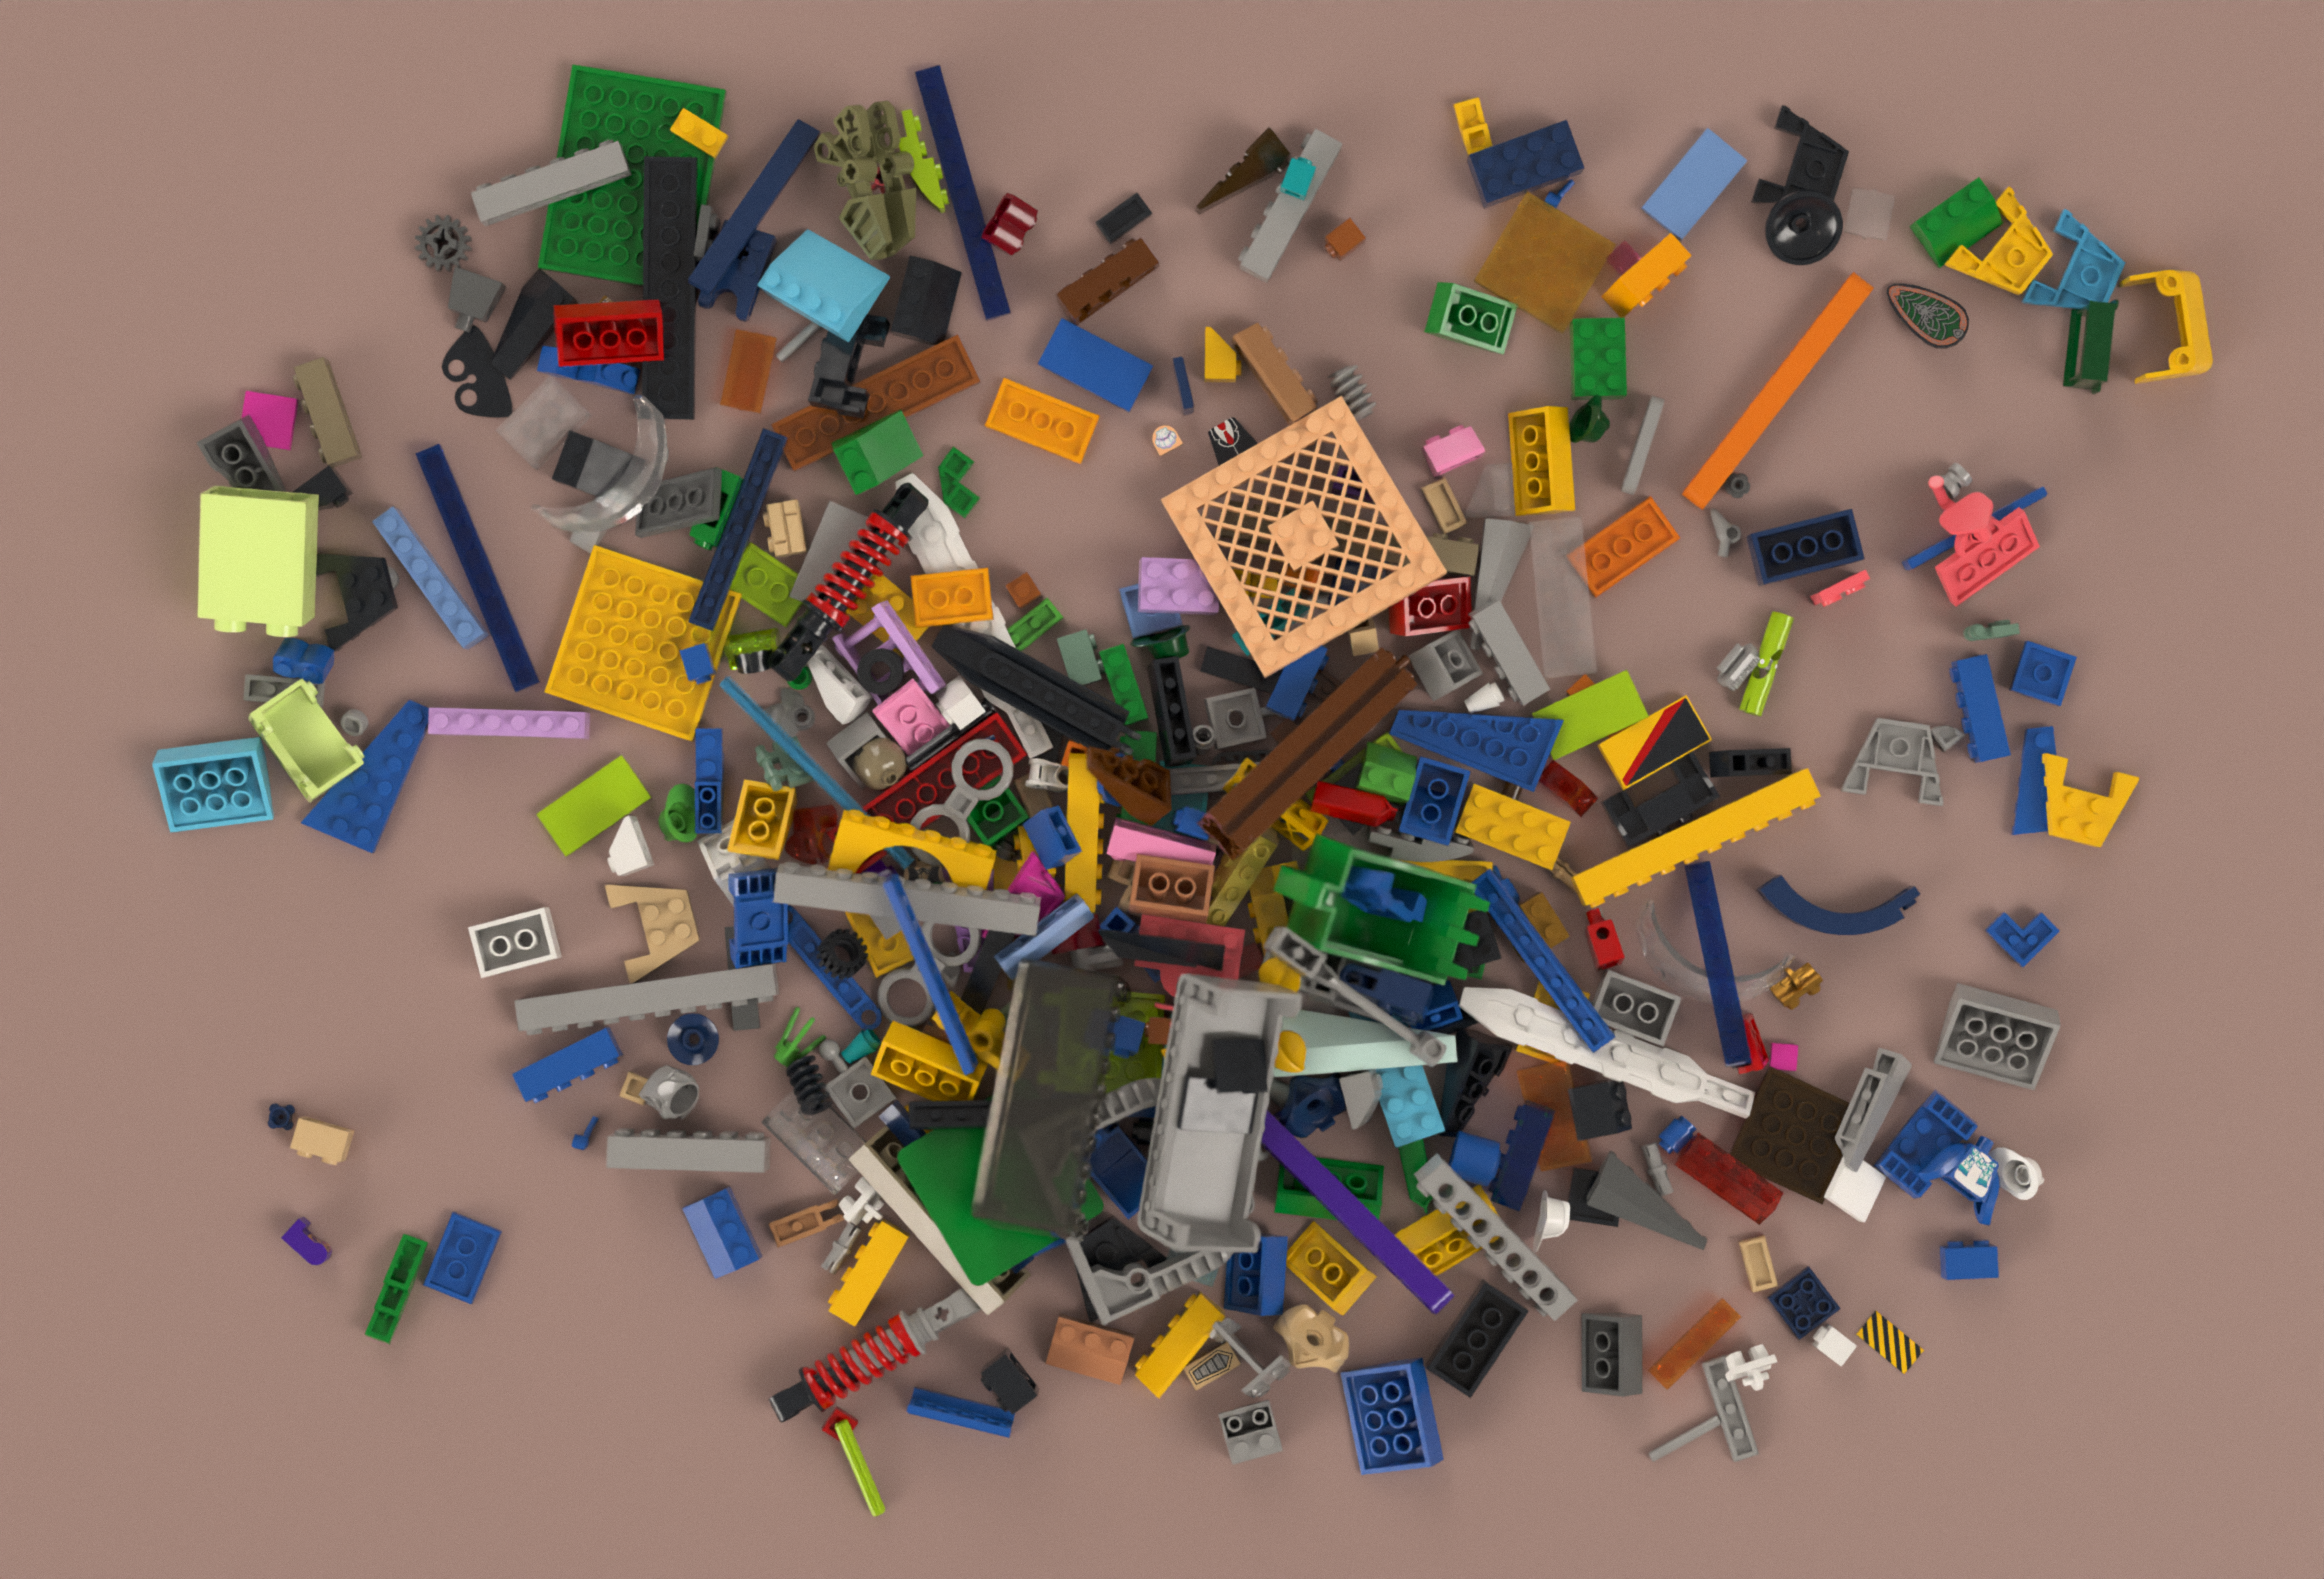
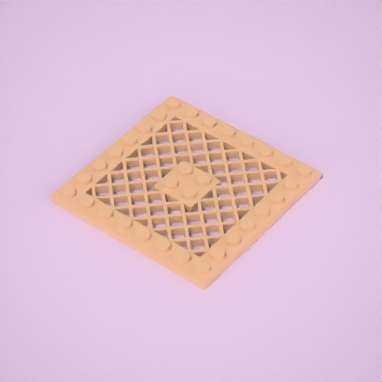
M1342 396L1161 499L1166 511L1264 678L1447 574L1446 569ZM1333 434L1335 439L1327 436ZM1317 442L1315 452L1304 450ZM1322 442L1335 445L1332 457L1319 454ZM1340 447L1348 461L1337 458ZM1295 455L1292 465L1281 463ZM1299 455L1313 458L1310 470L1297 467ZM1317 459L1331 463L1328 474L1314 471ZM1335 464L1349 467L1346 479L1332 475ZM1272 468L1269 478L1258 476ZM1277 468L1290 471L1287 483L1274 480ZM1353 469L1361 482L1350 480ZM1295 472L1308 475L1305 487L1292 484ZM1312 477L1326 480L1323 492L1310 489ZM1249 481L1247 491L1236 489ZM1254 481L1268 484L1265 495L1252 493ZM1330 481L1344 484L1341 496L1327 493ZM1272 485L1285 488L1282 500L1269 497ZM1348 486L1362 489L1359 501L1345 497ZM1290 490L1303 493L1300 504L1287 501ZM1366 491L1374 504L1363 502ZM1227 494L1224 504L1213 502ZM1232 494L1245 497L1242 509L1229 506ZM1308 494L1321 497L1318 508L1313 500L1305 505ZM1250 498L1263 501L1260 513L1247 510ZM1325 499L1339 502L1336 514L1323 511ZM1267 503L1281 506L1278 517L1264 514ZM1343 503L1357 506L1354 518L1340 515ZM1204 507L1202 516H1200L1197 510ZM1209 507L1222 510L1219 521L1206 518ZM1285 507L1295 509V511L1283 517ZM1361 507L1375 511L1372 523L1358 519ZM1227 511L1240 514L1237 526L1224 523ZM1379 512L1387 526L1376 524ZM1245 516L1258 519L1255 531L1242 528ZM1323 517L1334 519L1332 530H1330ZM1263 520L1273 522L1267 526L1271 535L1259 532ZM1338 521L1352 524L1349 536L1336 533ZM1206 524L1217 527L1215 538H1213ZM1357 525L1370 528L1367 540L1354 537ZM1222 528L1235 531L1232 543L1219 540ZM1374 530L1388 533L1385 545L1372 542ZM1240 533L1253 536L1250 548L1237 545ZM1392 534L1401 549L1389 546ZM1258 538L1271 541L1268 553L1255 550ZM1336 539L1347 541L1344 553L1334 551V549L1339 547ZM1275 542L1277 543L1284 557L1272 554ZM1352 543L1365 546L1362 558L1349 555ZM1219 546L1230 549L1228 560L1224 557ZM1370 547L1383 550L1380 562L1367 559ZM1235 550L1248 553L1245 566L1232 562ZM1387 552L1401 555L1398 567L1385 564ZM1253 555L1266 558L1263 570L1250 567ZM1329 555L1343 559L1340 571L1326 568ZM1324 556L1322 566L1311 564L1313 561ZM1405 557H1407L1410 563L1403 567ZM1271 560L1284 563L1281 575L1268 572ZM1347 560L1361 563L1358 575L1344 572ZM1288 565H1290L1293 572L1301 569L1299 579L1286 576ZM1365 565L1379 568L1376 580L1362 577ZM1232 568L1243 571L1241 582L1237 579ZM1306 569L1320 571L1317 584L1304 581ZM1383 569L1393 571L1392 574L1380 580ZM1248 572L1261 575L1258 588L1245 585ZM1324 573L1338 576L1335 588L1321 585ZM1266 577L1279 580L1276 592L1263 589ZM1342 578L1356 581L1353 593L1339 590ZM1284 582L1297 585L1294 597L1281 594ZM1360 582L1371 585L1357 593ZM1302 586L1315 589L1312 601L1299 598ZM1245 590L1257 593L1254 605L1250 601ZM1319 591L1333 594L1330 606L1316 603ZM1261 594L1274 598L1271 610L1258 607ZM1337 595L1348 598L1335 606ZM1279 599L1292 602L1289 614L1276 611ZM1297 604L1310 607L1307 619L1294 616ZM1315 608L1325 611L1312 619ZM1258 613L1270 615L1267 627ZM1274 617L1287 620L1284 632L1271 629ZM1292 621L1303 624L1289 632ZM1271 635L1279 636L1280 638L1274 641Z

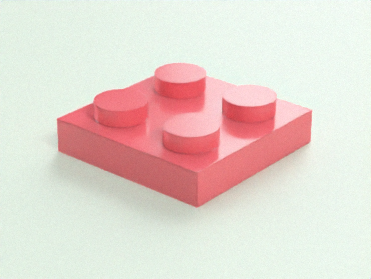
M1865 569L1810 596L1814 606L1822 603L1823 607L1842 599L1840 595L1842 592H1845L1847 596L1866 587L1864 582L1869 580L1870 577Z

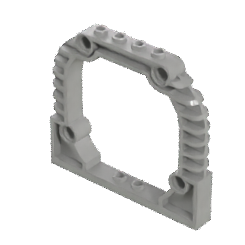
M1145 1078L1133 1081L1078 1107L1072 1106L1018 1131L1098 1319L1103 1325L1159 1300V1296L1215 1271L1234 1254V1252L1185 1251L1147 1269L1139 1263H1130L1122 1271L1108 1269L1099 1264L1089 1267L1079 1242L1083 1241L1077 1226L1072 1228L1069 1221L1073 1217L1067 1203L1062 1204L1052 1179L1061 1175L1072 1151H1083L1087 1148L1092 1132L1139 1110L1157 1106L1161 1078ZM1073 1131H1081L1079 1141L1074 1143L1069 1141V1136ZM1253 1195L1251 1196V1208L1248 1215L1253 1212L1255 1207ZM1134 1273H1142V1278L1138 1283L1130 1282L1131 1276Z

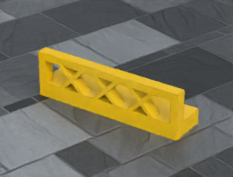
M1246 758L1235 775L1225 783L1222 789L1229 793L1234 788L1233 785L1235 783L1238 784L1257 765L1249 758ZM1299 798L1281 816L1286 823H1282L1277 819L1271 827L1305 851L1313 844L1316 833L1322 834L1329 820L1319 813L1310 812L1311 806ZM1296 832L1304 834L1308 839L1305 841Z

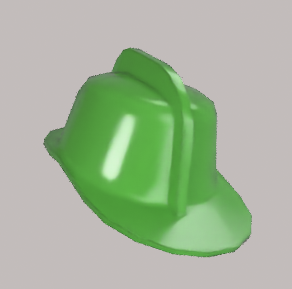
M687 784L675 785L669 791L665 809L660 813L658 823L666 841L679 840L687 843L693 841L697 836V833H695V789Z

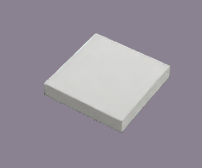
M1843 1156L1824 1197L1859 1222L1865 1223L1886 1176L1864 1160L1858 1171L1854 1172L1845 1165Z

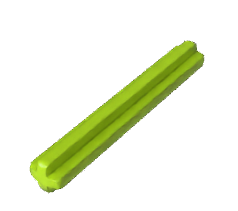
M848 1420L839 1421L835 1424V1430L871 1514L879 1516L885 1512V1506Z

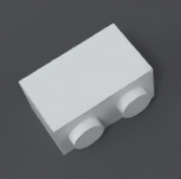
M960 675L946 684L947 686L940 691L934 693L939 700L936 706L942 712V715L950 725L955 723L960 730L986 712Z

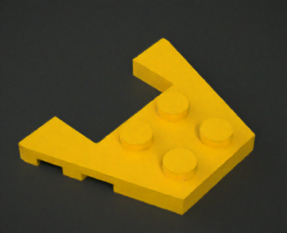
M2008 186L1995 202L1999 212L2012 223L1982 261L1963 245H1960L1946 261L1945 265L2020 295L2052 257L2053 253L2036 226L2033 227L2023 205L2020 206L2016 200L2013 189Z
M2048 753L2042 754V764L2045 763L2046 774L2044 776V786L2047 787L2048 797L2046 810L2049 835L2092 847H2101L2136 787L2139 777L2114 772L2109 796L2105 797L2063 786L2068 759Z

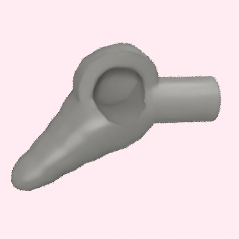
M1712 508L1711 518L1716 536L1720 540L1718 556L1727 558L1730 545L1740 540L1741 530L1738 526L1728 522L1717 509Z

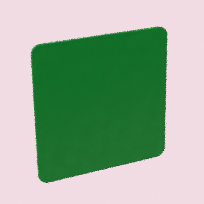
M1022 1078L985 1100L1041 1099L1031 1081ZM1024 1128L934 1129L902 1148L897 1155L898 1163L969 1282L974 1286L984 1285L1063 1236L1018 1134V1131ZM1072 1151L1065 1162L1061 1175L1053 1178L1052 1181L1062 1204L1067 1203L1073 1217L1069 1221L1072 1228L1100 1214L1104 1204Z

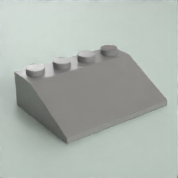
M1957 983L1948 1006L1934 1063L2035 1090L2061 1026L2058 1010Z

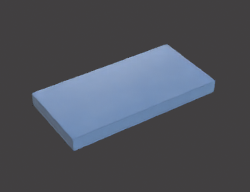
M1707 128L1641 209L1681 241L1748 160Z

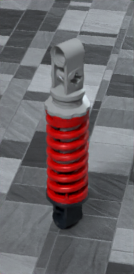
M961 1288L927 1310L920 1307L916 1313L910 1316L901 1310L899 1314L888 1319L889 1329L884 1331L883 1327L878 1325L875 1327L878 1335L872 1338L869 1332H865L863 1338L866 1342L860 1345L857 1339H853L851 1341L853 1349L848 1351L845 1346H841L839 1352L843 1358L842 1360L837 1361L833 1353L827 1354V1360L831 1365L828 1368L824 1367L821 1360L815 1361L814 1365L817 1369L815 1371L809 1367L799 1368L801 1381L773 1395L768 1401L780 1423L793 1418L813 1404L823 1413L827 1408L835 1404L836 1396L844 1399L848 1396V1389L853 1392H857L860 1389V1382L869 1385L872 1383L873 1376L876 1378L883 1377L885 1374L884 1368L888 1371H894L897 1368V1361L900 1364H906L909 1361V1354L914 1357L926 1354L925 1344L927 1342L938 1340L939 1332L962 1319L972 1316L980 1311L981 1308ZM941 1309L950 1312L946 1315V1321L938 1318L941 1315Z

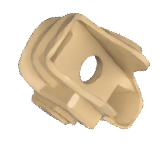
M1301 1304L1285 1311L1273 1327L1276 1332L1283 1336L1286 1342L1290 1364L1298 1369L1324 1367L1336 1373L1340 1366L1343 1365L1345 1359L1348 1358L1349 1337L1346 1332L1334 1326L1335 1318L1324 1310L1317 1314L1308 1305Z

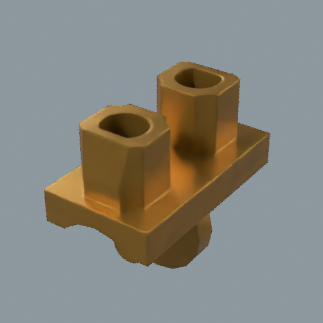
M1807 962L1794 972L1790 967L1785 968L1784 972L1787 977L1770 988L1772 994L1784 1007L1793 1010L1799 1006V997L1805 993L1815 995L1821 991L1820 983L1823 982V979Z

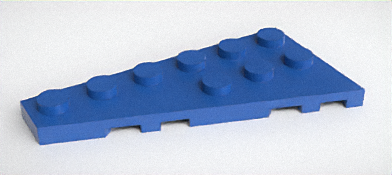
M409 700L364 750L363 754L365 757L362 759L364 764L334 785L303 819L301 824L374 853L428 728L429 708Z
M1399 709L1389 734L1534 792L1564 720Z

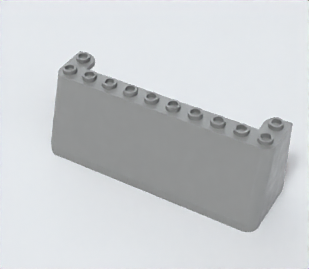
M1183 974L1179 978L1138 1213V1225L1142 1232L1175 1251L1257 1252L1261 1232L1255 1223L1248 1220V1213L1251 1208L1253 1185L1256 1181L1255 1173L1258 1158L1260 1157L1262 1133L1265 1129L1264 1121L1269 1105L1271 1082L1274 1078L1273 1070L1275 1058L1278 1054L1279 1035L1283 1026L1282 1018L1283 1016L1294 1018L1298 1014L1302 1005V994L1275 984L1195 974ZM1213 1039H1261L1264 1041L1268 1093H1258L1251 1134L1181 1130L1177 1128L1185 1077H1215L1212 1052Z

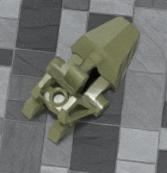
M889 101L874 102L867 110L862 105H849L833 120L840 134L822 133L814 144L817 162L842 167V170L836 177V181L840 187H847L852 199L847 201L839 219L870 260H880L895 255L915 238L916 188L906 189L902 176L908 175L913 171L914 160L907 151L894 152L900 144V134L894 106ZM886 133H888L890 137L889 146L885 142ZM823 144H826L829 153L827 158L822 153ZM876 163H879L886 193L873 195L870 182L875 181L878 172Z

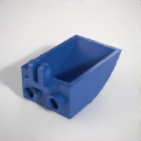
M1120 1125L1115 1127L1108 1126L1105 1129L1100 1128L1090 1135V1143L1083 1151H1079L1082 1155L1078 1160L1129 1220L1139 1211L1148 1159Z

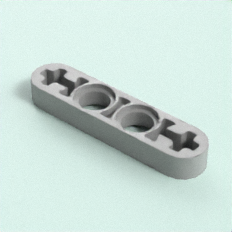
M1655 396L1650 398L1622 483V492L1634 495L1664 405L1665 400Z

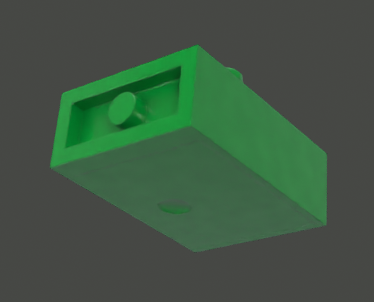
M721 469L719 520L694 525L689 534L695 539L694 543L697 546L712 551L713 547L717 548L743 481L740 476Z

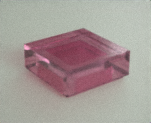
M1624 240L1605 260L1622 276L1642 257Z

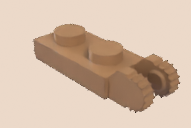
M838 1199L819 1206L816 1204L768 1223L777 1248L823 1231L828 1226L845 1220L843 1218L844 1214H837L824 1221L821 1211L837 1207L839 1204Z

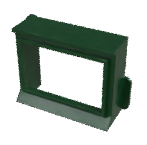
M2118 299L2110 303L2089 301V304L2082 309L2071 310L2063 380L2064 387L2090 389L2092 394H2097L2101 390V385L2107 382L2114 317L2119 304ZM2085 316L2080 373L2075 376L2081 318Z

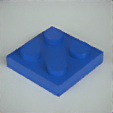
M2025 641L2009 690L2059 707L2062 704L2077 657Z

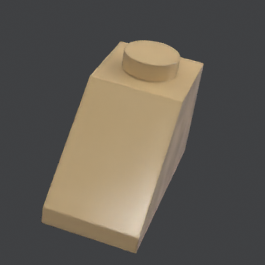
M1373 617L1347 631L1353 656L1373 653L1379 650Z

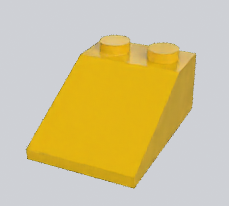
M744 779L727 851L779 860L796 810V788L782 786L780 790L773 791L771 785L767 783Z
M1315 1221L1309 1225L1287 1251L1286 1266L1325 1303L1342 1316L1377 1277Z

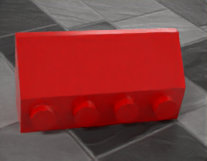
M659 299L554 305V325L559 367L664 360L662 310Z

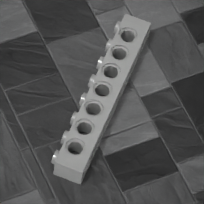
M1438 1153L1414 1174L1419 1182L1416 1185L1417 1188L1426 1197L1431 1195L1436 1200L1433 1204L1442 1214L1448 1212L1453 1217L1450 1221L1460 1232L1465 1229L1470 1234L1467 1237L1468 1240L1477 1249L1482 1247L1486 1251L1484 1256L1493 1266L1499 1264L1503 1268L1501 1273L1510 1283L1515 1280L1520 1285L1517 1288L1518 1291L1527 1300L1532 1298L1536 1302L1534 1307L1543 1317L1549 1315L1556 1321L1578 1301L1572 1291ZM1449 1184L1446 1190L1438 1191L1441 1185ZM1466 1201L1462 1208L1456 1209V1205L1459 1202ZM1482 1219L1479 1225L1472 1226L1475 1220ZM1499 1236L1496 1242L1489 1243L1492 1237ZM1516 1253L1513 1259L1506 1260L1508 1255ZM1533 1270L1528 1277H1523L1525 1272ZM1549 1287L1546 1293L1540 1294L1543 1288Z

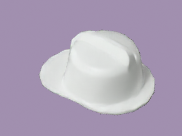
M2008 1148L1992 1150L1988 1155L1999 1164L1997 1171L2000 1187L2020 1200H2028L2034 1197L2039 1185L2043 1184L2045 1180L2042 1177V1171L2038 1163L2029 1157H2022Z
M1546 1190L1543 1191L1541 1198L1540 1216L1533 1242L1534 1252L1538 1251L1542 1239L1560 1236L1565 1232L1569 1224L1570 1204L1566 1201L1548 1197Z

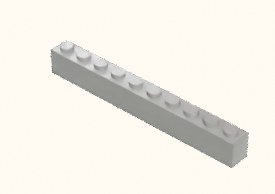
M786 862L778 866L773 902L897 918L882 885L887 877H879L878 874L872 872L856 874L848 869L826 870L825 867L818 865L811 866L810 868L801 867L798 863ZM899 876L918 921L1036 936L1041 897H1036L1032 893L1010 894L1009 891L1004 889L987 891L979 886L964 888L957 887L956 884L950 882L933 884L926 879L910 881Z
M767 964L514 1001L518 1030L526 1031L527 1035L541 1034L542 1028L552 1027L553 1032L568 1030V1024L578 1023V1028L594 1026L593 1021L603 1020L605 1025L619 1023V1017L629 1016L630 1021L645 1019L646 1013L655 1012V1017L671 1015L670 1010L680 1009L681 1014L696 1012V1006L706 1005V1009L711 1010L722 1008V1003L732 1001V1006L748 1004L747 999L757 998L758 1003L774 1001L773 996L780 993L776 964Z

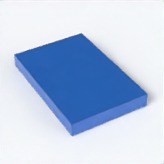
M452 1212L423 1285L466 1303L473 1304L502 1231L459 1213Z

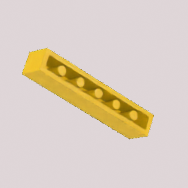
M1070 753L1067 822L1082 852L1065 864L1064 902L1077 893L1090 908L1091 913H1095L1096 905H1101L1102 889H1097V879L1102 880V864H1097L1098 854H1103V839H1098L1099 829H1104V813H1099V803L1104 804L1105 802L1102 800V794L1098 792L1097 779L1087 770V754Z

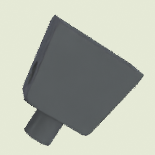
M455 267L448 308L459 314L455 328L470 333L474 319L487 323L506 286L502 282Z

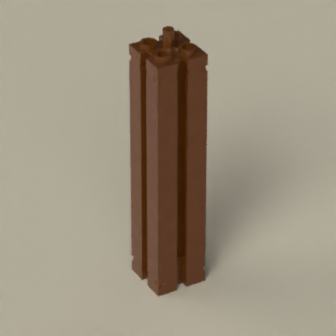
M1383 647L1377 650L1200 819L1197 824L1210 838L1214 837L1220 844L1219 847L1234 861L1418 685L1414 681L1415 678L1412 673L1404 669L1411 662L1410 658L1404 654L1397 660L1389 650H1385Z

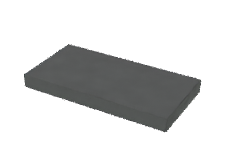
M715 467L638 487L635 536L644 538L719 520L722 470Z

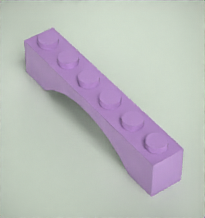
M429 708L428 734L589 739L590 713Z

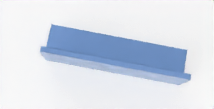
M1076 893L1038 922L1036 936L1022 934L994 955V958L1009 978L1014 979L1091 921L1094 915L1084 900Z

